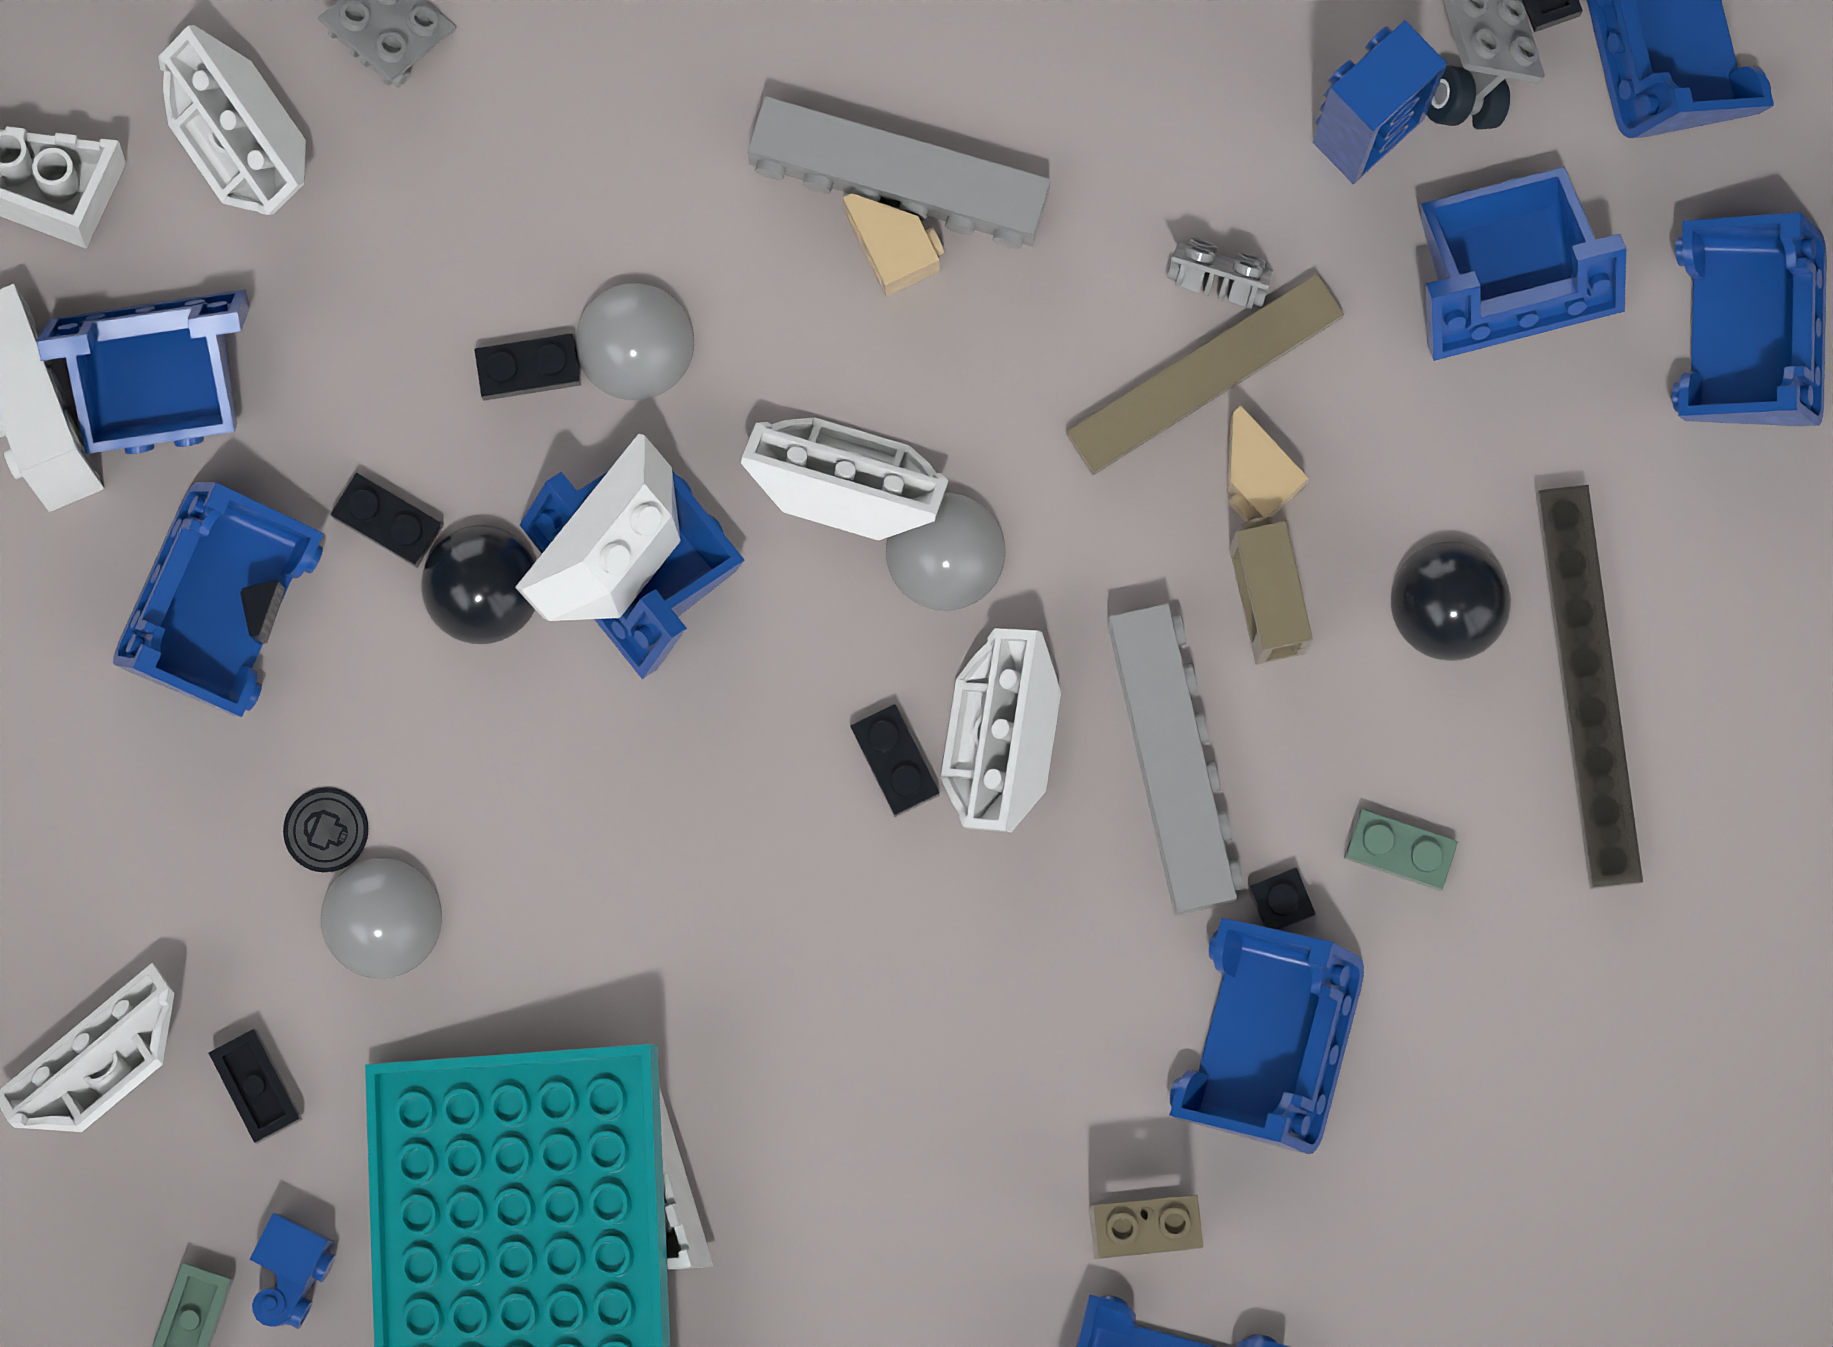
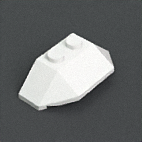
M188 25L158 56L160 70L164 71L163 93L168 125L223 204L258 211L265 215H272L304 185L306 140L249 59L197 26Z
M815 417L784 420L774 424L769 422L756 423L741 461L743 467L782 512L878 541L934 522L948 484V479L941 473H936L930 463L911 446Z
M638 434L515 587L543 619L561 621L620 618L680 543L672 467L645 435Z
M994 628L987 638L988 642L973 656L956 679L940 778L952 804L960 815L959 819L964 828L1011 833L1046 792L1061 690L1042 632L1037 630Z
M153 963L0 1089V1109L14 1128L83 1132L163 1065L174 992Z

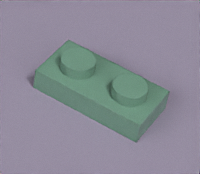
M1362 809L1359 813L1345 859L1441 891L1443 890L1458 841Z
M182 1263L153 1347H210L234 1279Z

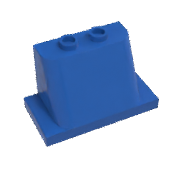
M1565 167L1522 178H1513L1503 183L1475 190H1466L1456 195L1421 203V222L1438 281L1426 283L1427 340L1433 361L1625 312L1627 248L1621 234L1595 239Z
M246 289L49 318L37 340L40 361L66 357L85 454L123 448L126 454H139L153 450L155 448L154 444L174 441L175 446L186 447L203 442L204 436L235 432L237 420L225 334L240 332L243 328L250 309Z
M673 470L680 543L620 618L594 619L641 679H644L659 668L687 629L678 617L733 575L745 561L724 535L718 520L712 515L707 514L693 496L688 483L682 477L677 476ZM562 471L545 482L519 525L541 553L546 550L607 472L578 491Z

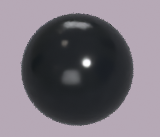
M485 525L470 526L449 534L431 551L422 572L421 592L428 614L443 632L462 642L490 644L509 638L522 629L535 612L531 604L515 588L536 562L535 557L519 538L497 527Z
M1462 542L1435 543L1413 554L1398 571L1391 590V612L1400 634L1417 651L1439 660H1464L1484 652L1499 638L1510 614L1511 594L1509 584L1502 569L1487 553Z

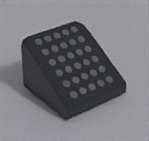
M277 580L244 587L240 591L249 636L259 644L268 642L285 592V587Z

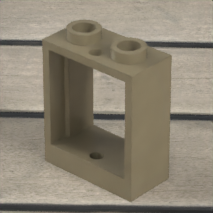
M1261 517L1242 523L1243 530L1236 531L1229 550L1255 665L1304 655L1313 637L1286 521L1273 523L1272 517Z
M1198 1195L1093 1205L1089 1208L1094 1259L1203 1248ZM1141 1210L1148 1213L1147 1220L1141 1217Z

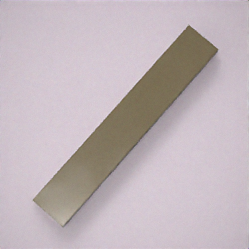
M1315 274L1067 430L1066 435L1092 475H1095L1341 320L1344 313L1318 274Z

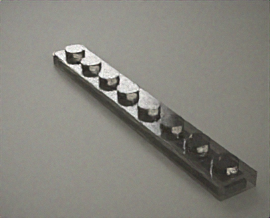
M1589 485L1538 490L1536 498L1590 889L1641 884L1643 882Z

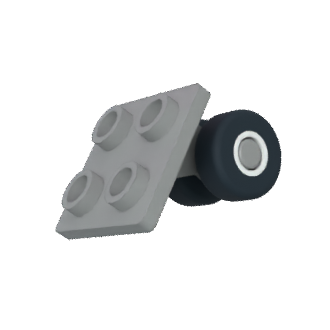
M1443 0L1464 68L1452 65L1446 66L1427 116L1436 124L1457 126L1463 123L1469 115H1472V125L1475 129L1498 128L1504 122L1510 107V90L1505 78L1539 83L1545 77L1522 0Z

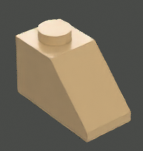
M853 193L843 197V207L846 216L886 297L940 272L938 256L944 254V250L932 226L924 229L918 216Z
M1240 405L1233 412L1230 421L1227 491L1232 497L1228 502L1244 521L1261 517H1273L1305 488L1309 478Z

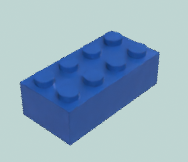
M1406 20L1393 31L1388 26L1381 29L1368 42L1365 47L1368 53L1356 65L1351 60H1348L1328 80L1331 86L1324 94L1327 98L1326 101L1319 108L1322 114L1315 121L1318 127L1313 144L1352 184H1355L1425 120L1448 64Z

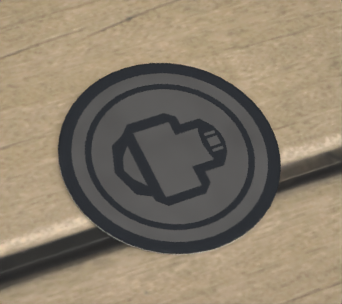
M318 788L300 796L289 808L283 825L284 842L293 859L301 866L321 873L339 871L352 864L364 850L369 832L367 816L360 803L347 792L335 788Z

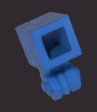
M272 1214L249 1259L273 1271L277 1278L276 1289H264L258 1292L253 1299L252 1311L257 1321L262 1325L270 1327L291 1325L299 1329L302 1326L313 1301L305 1298L310 1287L313 1286L315 1280L320 1282L325 1280L335 1261L336 1254L330 1252L335 1242L334 1240L282 1214Z

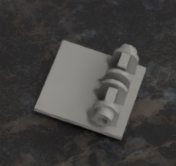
M339 0L318 17V20L329 29L328 35L332 39L337 38L350 49V54L353 57L361 56V63L365 67L372 65L373 70L383 77V82L386 85L394 84L397 88H400L409 79L410 72L407 69L456 30V26L426 0Z
M1190 238L1188 244L1178 242L1171 259L1172 263L1167 279L1176 281L1175 286L1199 292L1205 272H1208L1210 275L1204 295L1209 296L1214 276L1218 275L1224 277L1218 299L1223 300L1228 281L1232 279L1234 282L1228 298L1229 302L1250 309L1253 304L1260 307L1263 306L1273 270L1264 267L1265 260L1240 252L1237 253L1236 258L1216 253L1218 246L1200 239Z

